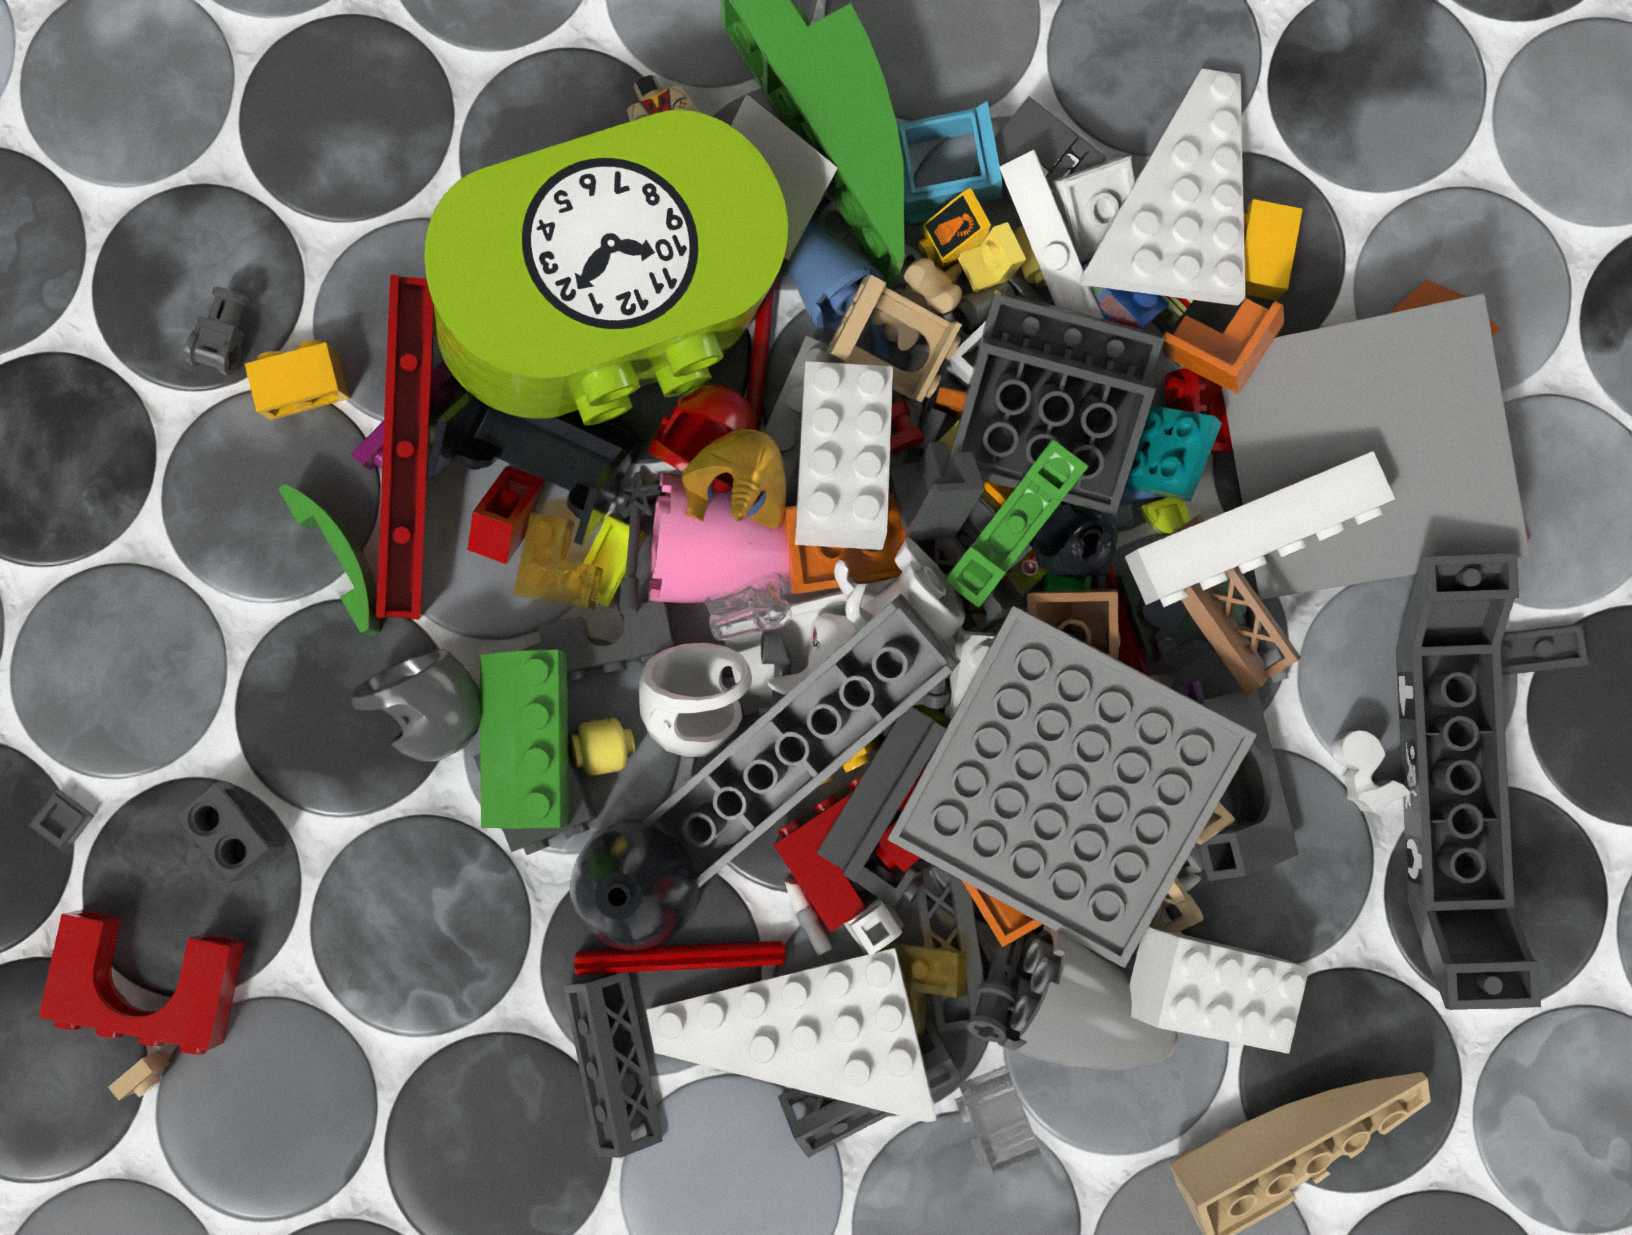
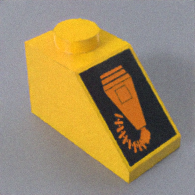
M971 188L963 191L922 226L921 241L918 242L921 254L924 258L931 259L935 266L943 271L952 265L960 263L958 260L960 254L980 246L989 233L991 224Z

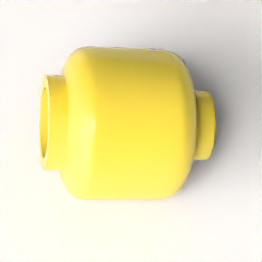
M615 717L581 722L577 727L576 734L570 735L574 765L576 768H582L589 776L621 771L627 765L628 754L635 753V743L631 729H623L621 722Z

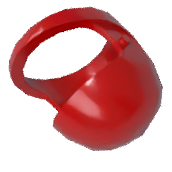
M719 384L696 386L679 398L669 415L663 417L662 425L653 438L648 453L683 472L698 453L717 438L739 429L758 430V418L751 403L736 390ZM727 472L722 473L713 479L711 489L718 493L731 491L734 487V479Z

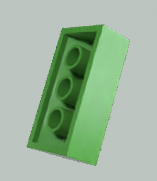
M527 650L480 655V704L482 711L480 721L481 828L523 829L569 826L567 653L560 650Z

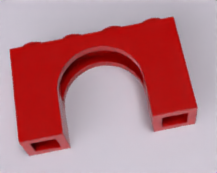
M927 763L923 767L916 781L914 782L905 799L903 800L902 804L900 805L899 810L902 811L904 806L906 805L911 793L913 792L918 780L920 779L925 767L927 766ZM862 775L848 784L852 792ZM852 792L840 800H837L834 794H832L812 808L816 816L804 824L796 818L778 830L777 834L781 839L774 843L777 852L830 933L867 909L866 904L849 878L843 875V869L817 854L818 848Z
M85 910L61 914L38 1018L54 1020V1027L60 1029L79 1030L82 1026L95 1028L96 1035L106 1038H121L123 1034L138 1037L137 1042L139 1044L147 1046H164L165 1042L180 1045L179 1050L187 1054H206L208 1050L224 1043L245 941L209 934L188 938L175 993L160 1010L149 1011L129 1004L119 994L113 982L112 961L122 918Z

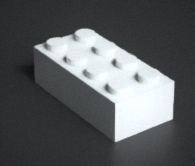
M805 361L795 545L883 550L888 520L893 367Z
M1148 927L1140 940L1129 984L1132 999L1131 1017L1161 1029L1289 1054L1309 968L1272 955Z

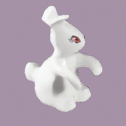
M908 536L895 557V562L902 573L880 592L867 590L868 584L855 583L848 576L849 566L844 561L838 560L835 564L834 576L840 589L847 596L846 616L825 612L812 621L807 667L798 674L767 680L768 686L780 694L786 695L822 664L827 657L831 656L900 594L908 600L954 652L957 631H964L961 627L965 619L962 600L958 592L944 582L947 576L937 564Z

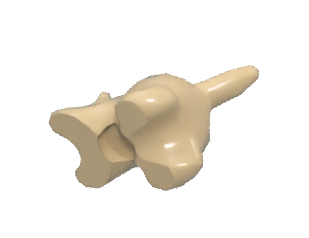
M917 259L907 267L904 274L906 283L899 295L939 317L945 316L954 310L961 301L962 290L956 283L965 272L960 263L952 265L943 271L936 267L931 259ZM875 309L871 315L872 323L875 326L884 325V335L889 341L898 342L897 345L901 351H909L921 336L918 331L878 309Z

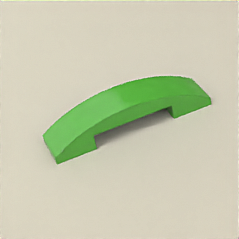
M1052 440L944 582L979 608L1089 466L1055 440Z
M287 484L280 486L278 489L297 523L311 530L318 526L321 528L352 582L354 589L340 596L360 633L369 636L376 635L380 632L381 619L376 618L377 588L369 564L360 546L345 525L324 505Z

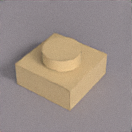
M157 1051L140 1059L108 1088L118 1101L134 1093L141 1097L161 1081L157 1074L170 1063L160 1051Z

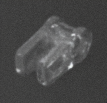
M768 572L736 588L705 597L706 607L711 615L709 617V624L715 639L721 641L763 630L778 629L790 622L792 610L790 604L784 599L786 584L782 575L776 572ZM763 585L767 586V593H764ZM771 609H775L776 615L774 617L771 614Z

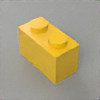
M1253 199L1244 210L1245 295L1277 301L1288 290L1302 208Z
M321 340L306 341L299 344L297 350L286 353L269 351L258 355V360L245 363L256 412L269 420L350 399L339 352L327 342Z

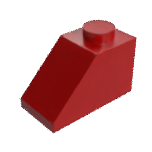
M506 466L472 512L467 550L507 565L524 539L545 480Z

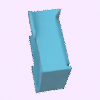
M988 101L974 109L897 124L904 161V216L907 223L918 224L927 222L953 199L969 188L974 192L978 202L1002 198V175L999 168ZM974 134L981 176L915 188L908 144L944 137L952 138Z

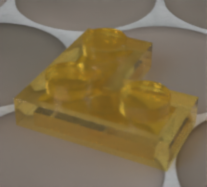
M530 513L513 595L595 610L603 568L567 561L575 524L574 521L567 518Z
M892 941L883 947V951L893 948L897 949L917 1035H921L925 1031L927 993L954 998L965 996L967 952Z

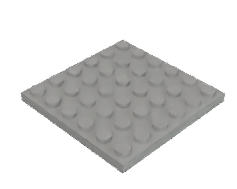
M1013 605L887 840L1125 968L1257 734Z

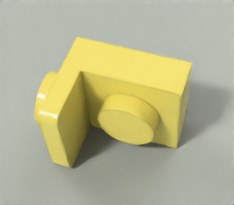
M1006 222L993 227L980 246L961 253L958 260L972 289L975 292H979L1011 280L1026 260V257L1009 223Z

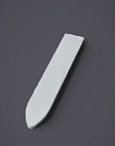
M1032 150L1000 166V171L1055 305L1104 319L1091 286L1080 285V277L1084 269L1036 151Z

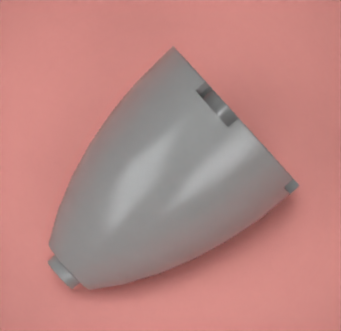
M1044 925L1043 930L1039 934L1029 932L1025 937L1021 958L1012 986L1015 991L1016 1001L1014 1006L1008 1010L1005 1021L1007 1035L1005 1040L997 1042L1000 1046L1033 1059L1061 1066L1086 1070L1113 1071L1137 1069L1163 1062L1174 1054L1178 1045V1036L1175 1034V1031L1157 1028L1131 1017L1132 999L1129 984L1132 972L1126 967L1119 966Z

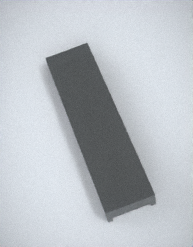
M900 594L652 812L642 823L646 828L652 826L676 838L687 851L694 875L697 877L694 882L698 887L702 886L951 674L961 660L908 600Z

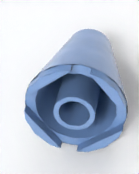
M811 219L790 259L787 260L785 257L783 259L812 323L820 332H824V327L827 326L833 332L837 330L864 277L873 275L885 281L875 266Z

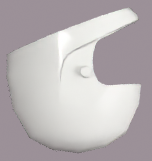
M710 643L681 644L664 649L651 657L643 668L639 681L640 715L650 736L666 751L685 757H706L720 749L733 739L743 718L741 704L738 699L748 691L752 683L750 666L744 657L726 646ZM725 666L734 667L741 673L742 677L740 682L729 690L722 683V671Z

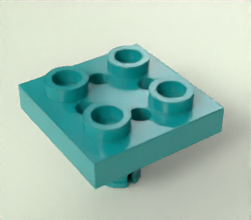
M1151 406L1125 488L1191 502L1222 423L1212 415ZM1173 427L1171 435H1169L1168 431ZM1150 443V446H1147L1145 451H1142L1144 445Z

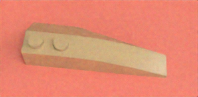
M1423 1072L1374 1079L1328 1090L1283 1105L1244 1122L1235 1128L1224 1129L1216 1135L1214 1140L1197 1149L1192 1148L1184 1151L1176 1161L1170 1163L1176 1185L1203 1235H1235L1286 1207L1297 1199L1292 1191L1310 1178L1316 1184L1330 1175L1326 1168L1342 1155H1348L1352 1159L1365 1149L1364 1147L1368 1144L1373 1132L1378 1130L1380 1134H1387L1431 1102L1428 1078Z

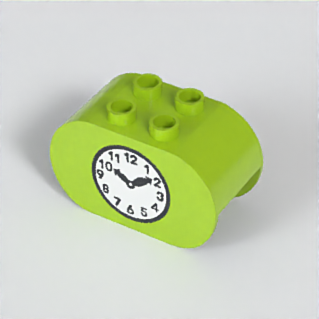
M670 110L655 113L481 168L466 175L451 186L439 201L430 219L425 240V272L429 292L434 304L433 331L445 364L452 375L468 392L494 409L507 414L533 419L554 418L579 410L584 425L605 422L627 412L633 407L628 395L643 386L659 382L664 396L672 397L686 393L696 386L704 385L712 379L708 367L719 362L724 357V354L742 337L781 268L788 241V216L779 183L761 153L740 132L715 117L688 110Z

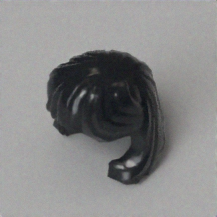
M1060 503L1032 539L1034 556L1041 568L1054 575L1070 577L1090 576L1098 572L1099 569L1109 565L1112 561L1118 541L1116 527L1112 521L1108 520L1097 510L1074 511L1070 503Z

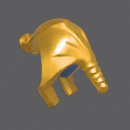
M751 429L731 431L702 449L682 472L683 487L688 499L685 515L702 522L704 521L706 510L714 498L711 482L718 475L727 472L734 479L733 494L731 495L733 500L731 501L732 507L730 511L736 521H742L747 517L767 528L778 527L783 521L786 506V478L783 459L776 442L764 432ZM764 490L760 500L754 505L760 492Z

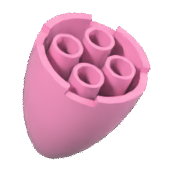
M661 473L659 486H662V492H666V496H658L656 500L650 571L652 572V578L657 580H649V601L673 603L715 602L762 593L790 582L789 551L783 521L775 528H767L747 517L742 521H736L730 511L732 507L731 501L733 500L731 498L732 490L718 493L713 489L712 494L714 498L706 510L704 521H700L685 515L688 499L683 487L682 475ZM759 498L756 499L754 505L760 500Z

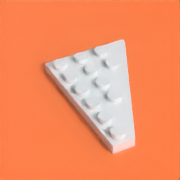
M1209 69L1200 70L1150 155L1145 167L1139 174L1130 193L1109 226L1107 233L1098 245L1088 266L1082 273L1080 285L1237 306L1245 299L1240 74Z
M896 948L646 1009L654 1052L657 1054L927 1123L938 1120Z

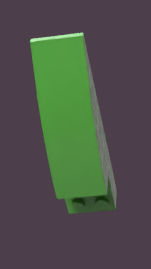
M720 0L721 26L774 110L782 119L783 124L838 167L826 191L835 202L836 208L850 230H852L853 235L872 265L882 274L886 287L892 291L896 290L904 261V161L896 118L885 78L870 39L852 4L850 3L809 25L808 18L802 7L798 4L794 6L791 0Z

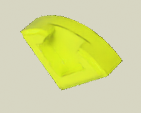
M1167 497L1142 505L1139 508L1145 520L1153 528L1167 535L1191 520L1184 500Z

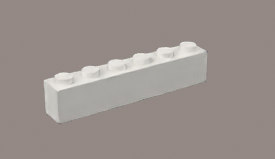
M1372 451L1141 547L1125 556V559L1145 604L1148 605L1160 599L1163 607L1189 597L1185 588L1200 583L1202 590H1206L1227 581L1225 572L1239 566L1243 574L1267 564L1264 555L1278 550L1280 557H1284L1305 548L1306 545L1303 539L1313 534H1316L1319 541L1345 531L1342 522L1351 518H1355L1357 525L1383 515L1380 506L1395 500V497L1375 453Z

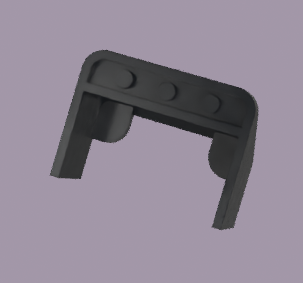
M467 392L438 420L426 475L435 478L453 459L473 470L489 467L497 459H500L570 491L566 502L567 507L577 518L581 519L574 542L582 546L607 515L634 458L639 443V436L630 427L613 419L594 425H584L579 410L559 417L542 419L507 414L490 407L470 392Z

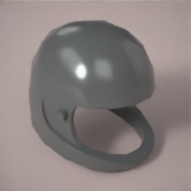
M446 649L432 650L397 663L367 679L351 693V703L354 709H381L394 717L401 726L402 731L390 744L402 754L421 762L440 761L462 750L474 738L480 727L482 711L479 688L463 664ZM406 676H411V677H409V678H407V679H405V680H403V681H401V682H399V683H396V684L391 685V686H389V687H386V688H384V689L375 691V690H377V689H379V688H381V687H383V686H385V685H387V684H389V683H391V682H394V681H396V680H398V679H401V678L406 677Z

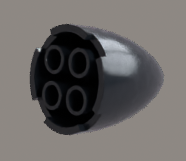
M643 820L623 821L602 830L581 850L571 874L570 898L577 919L583 928L595 939L618 949H647L672 938L690 920L700 893V887L694 882L697 877L694 875L687 851L676 838L652 826L646 828L642 823ZM623 889L627 897L623 898L619 890Z

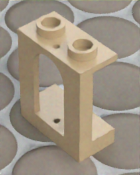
M873 275L866 276L859 285L825 355L843 364L893 367L892 391L913 402H922L924 397L930 398L937 389L941 380V375L937 374L943 360H950L956 352L961 341V337L957 333L962 324L948 322L885 287L886 282ZM874 308L918 331L925 337L929 344V356L922 368L914 372L902 371L855 346Z

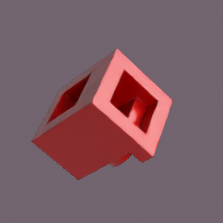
M900 815L890 822L874 848V852L895 874H898L901 870L904 873L920 859V857L887 840Z

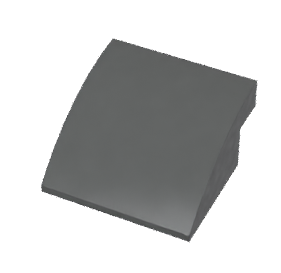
M994 290L947 468L956 453L973 452L982 480L1016 488L1049 443L1055 440L1089 466L1062 501L1116 516L1156 391L1151 380L1164 337L1151 331Z

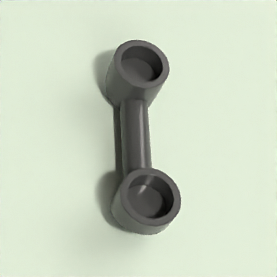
M763 629L761 635L762 664H774L773 678L791 675L792 660L779 631ZM772 690L771 708L785 695ZM757 708L756 721L770 708Z

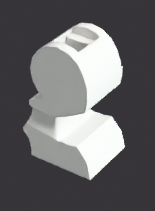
M1357 730L1343 732L1335 738L1332 744L1333 757L1339 764L1348 768L1342 775L1347 786V799L1353 801L1360 811L1374 812L1411 793L1404 784L1394 780H1379L1377 783H1373L1371 777L1385 757L1384 749L1374 735L1367 731Z
M878 897L866 905L867 909L844 923L864 954L868 952L869 955H872L891 943L902 934L901 928L905 926L894 908Z

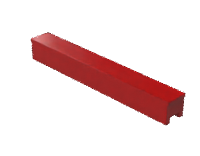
M390 275L376 618L399 617L420 620L422 618L428 486V475L426 474L429 463L434 304L429 292L427 279L402 277L399 275Z

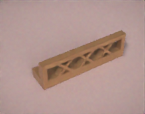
M1199 514L1198 516H1196L1195 518H1193L1192 520H1190L1189 522H1187L1186 524H1184L1168 536L1185 530L1194 525H1197L1201 522H1204L1205 520ZM1235 567L1225 572L1230 578L1228 593L1213 590L1212 587L1202 590L1200 583L1185 588L1189 597L1180 601L1245 694L1248 695L1262 687L1271 676L1297 662L1301 656L1239 568ZM1236 589L1242 596L1236 595ZM1221 600L1227 601V602H1226V607H1225L1224 604L1221 602ZM1234 603L1251 608L1256 615L1254 628L1240 626L1235 622L1232 617ZM1261 625H1263L1267 632L1261 631ZM1246 636L1252 637L1251 643ZM1259 639L1274 642L1285 657L1267 667L1257 653Z

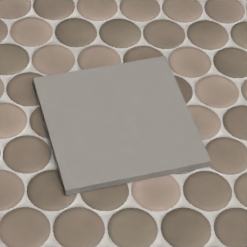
M1485 293L1274 338L1239 395L1222 387L1243 505L1374 451L1395 497V500L1380 506L1383 515L1357 525L1355 518H1351L1342 522L1345 531L1319 541L1316 534H1313L1303 539L1306 545L1305 548L1284 557H1280L1278 550L1264 555L1267 564L1254 569L1260 600L1414 575L1418 573L1422 557L1506 553H1517V557L1530 555Z

